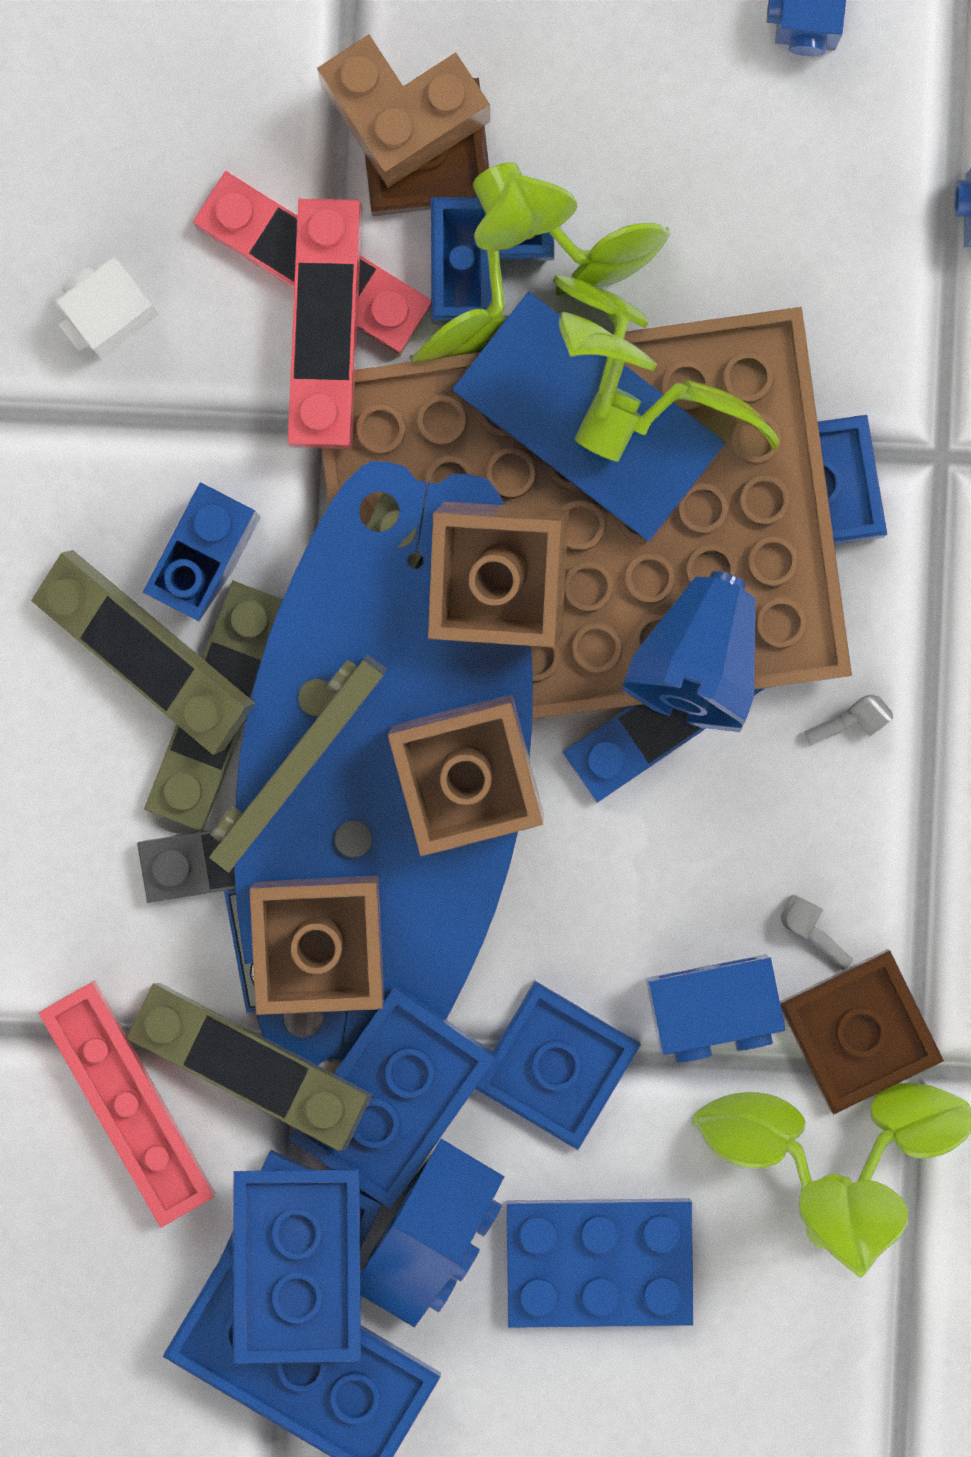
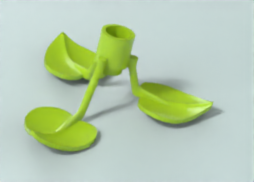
M506 162L495 165L482 172L473 182V188L486 214L475 231L474 239L479 248L487 250L492 301L486 310L474 309L467 311L445 324L409 358L411 362H425L442 357L477 353L484 349L508 318L507 315H501L504 312L505 305L499 250L512 248L526 239L533 238L535 235L549 232L575 263L581 264L572 273V277L585 281L594 287H602L620 282L646 266L665 245L671 232L668 227L664 228L656 223L632 224L608 234L598 241L591 251L579 249L559 227L577 209V202L573 194L552 183L523 176L516 163Z
M555 275L553 282L556 284L557 296L569 294L583 303L605 311L615 326L614 333L611 334L599 325L571 313L562 312L559 318V328L570 357L578 355L607 356L598 393L595 395L574 438L578 444L604 458L619 462L634 431L646 435L651 423L674 401L688 400L702 403L754 425L764 435L773 450L776 451L780 443L779 438L750 405L728 392L688 379L685 380L684 384L677 383L673 385L643 415H640L637 410L641 401L617 388L625 362L653 372L657 367V363L651 357L624 340L628 321L646 328L649 319L634 305L614 293L596 288L585 281L573 277Z
M899 1083L880 1092L872 1102L870 1115L872 1121L885 1131L878 1135L857 1182L854 1183L850 1178L837 1174L827 1175L819 1180L812 1181L804 1149L801 1144L794 1141L804 1132V1116L796 1107L777 1096L760 1092H743L723 1096L699 1109L692 1118V1125L697 1127L706 1144L713 1152L739 1167L750 1169L770 1167L782 1161L786 1152H788L795 1161L801 1182L798 1206L800 1216L807 1227L806 1233L809 1240L816 1246L826 1249L841 1264L861 1278L867 1273L877 1258L900 1238L905 1231L908 1221V1209L902 1197L888 1186L871 1180L885 1148L895 1141L905 1154L914 1158H932L946 1154L957 1148L971 1134V1106L967 1101L950 1092L922 1083Z

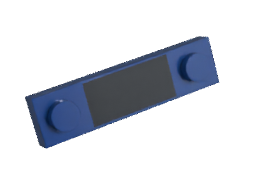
M765 688L754 689V696ZM644 704L629 706L562 753L596 803H598L706 728L687 723L688 713L675 708L672 709L671 715L668 716L656 712Z

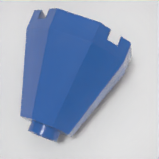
M712 571L709 577L696 576L634 653L622 690L656 712L668 716L671 715L673 708L688 713L686 722L695 726L741 732L754 699L755 597L745 591L746 583L732 574L721 571Z

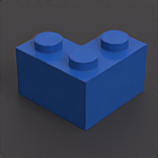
M440 1139L419 1170L398 1211L375 1244L360 1271V1295L414 1328L429 1307L439 1313L451 1295L457 1280L461 1282L480 1251L478 1247L471 1244L472 1239L476 1233L483 1237L487 1234L502 1208V1204L494 1200V1197L505 1176L445 1140Z

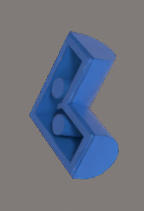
M431 197V312L434 325L444 326L457 316L470 310H486L492 301L487 250L479 248L474 239L475 231L486 215L478 197ZM547 232L535 235L531 239H526L512 248L499 250L500 261L554 260V238Z

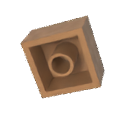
M444 501L433 513L428 639L555 648L563 633L569 509Z
M513 694L391 726L388 738L420 856L543 825L544 811Z
M379 875L254 881L250 887L256 1015L383 1009L384 981Z

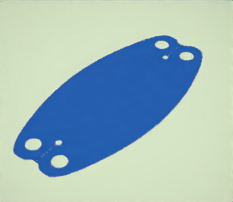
M370 461L360 467L343 484L317 525L281 602L254 684L251 700L256 704L247 715L239 758L235 807L242 813L318 717L307 714L299 704V691L306 682L312 679H322L330 682L347 659L358 666L367 653L386 667L387 670L235 864V887L240 936L245 965L253 963L250 887L254 881L379 875L384 1001L394 986L398 985L447 1019L471 972L494 917L511 864L518 832L420 856L388 733L394 724L513 694L530 758L533 718L531 646L428 639L433 513L444 501L505 505L492 483L486 478L471 474H451L439 484L428 482L417 552L422 555L424 562L420 568L414 569L408 565L407 559L410 554L415 553L417 550L427 482L416 480L407 467L391 462ZM384 492L390 494L399 506L397 522L386 531L376 532L370 530L361 521L359 514L361 502L371 493ZM417 527L416 536L413 541L405 547L397 548ZM351 820L363 822L372 833L370 849L364 855L356 858L343 855L335 845L337 829L343 823ZM378 1009L348 1011L341 1053L342 1060H344ZM347 1011L322 1012L323 1022L321 1028L309 1037H298L289 1032L284 1024V1014L256 1015L263 1037L316 1065H320L328 1058L340 1059Z

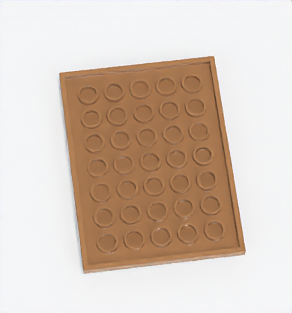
M802 307L626 331L624 340L651 357L657 363V367L653 372L627 362L624 365L663 395L673 385L677 383L684 384L686 379L728 392L750 405L772 428L780 441L776 451H774L764 435L754 425L699 402L688 400L674 401L676 405L725 441L726 444L649 543L452 391L481 352L442 357L425 362H407L355 370L352 449L321 448L329 505L343 484L360 467L370 461H381L407 467L416 480L427 482L423 507L425 506L428 482L439 484L451 474H471L488 479L507 506L569 509L563 633L555 648L531 646L533 671L532 719L643 705V703L622 690L634 653L696 576L709 577L712 571L729 573L742 579L746 583L745 591L755 597L754 689L852 676ZM383 492L371 493L361 502L359 514L365 526H367ZM423 559L418 568H420L423 565Z

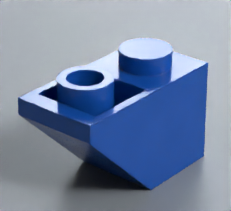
M200 482L142 593L199 622L233 572L261 518L256 510Z

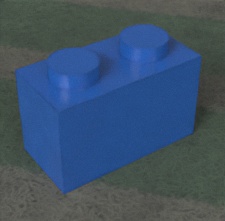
M766 954L646 978L659 1049L663 1055L674 1053L676 1063L712 1056V1045L735 1041L737 1051L773 1044L771 1034L786 1031L772 960Z

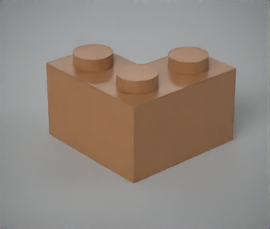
M370 34L317 67L322 89L387 188L490 122V103L456 52L404 86Z

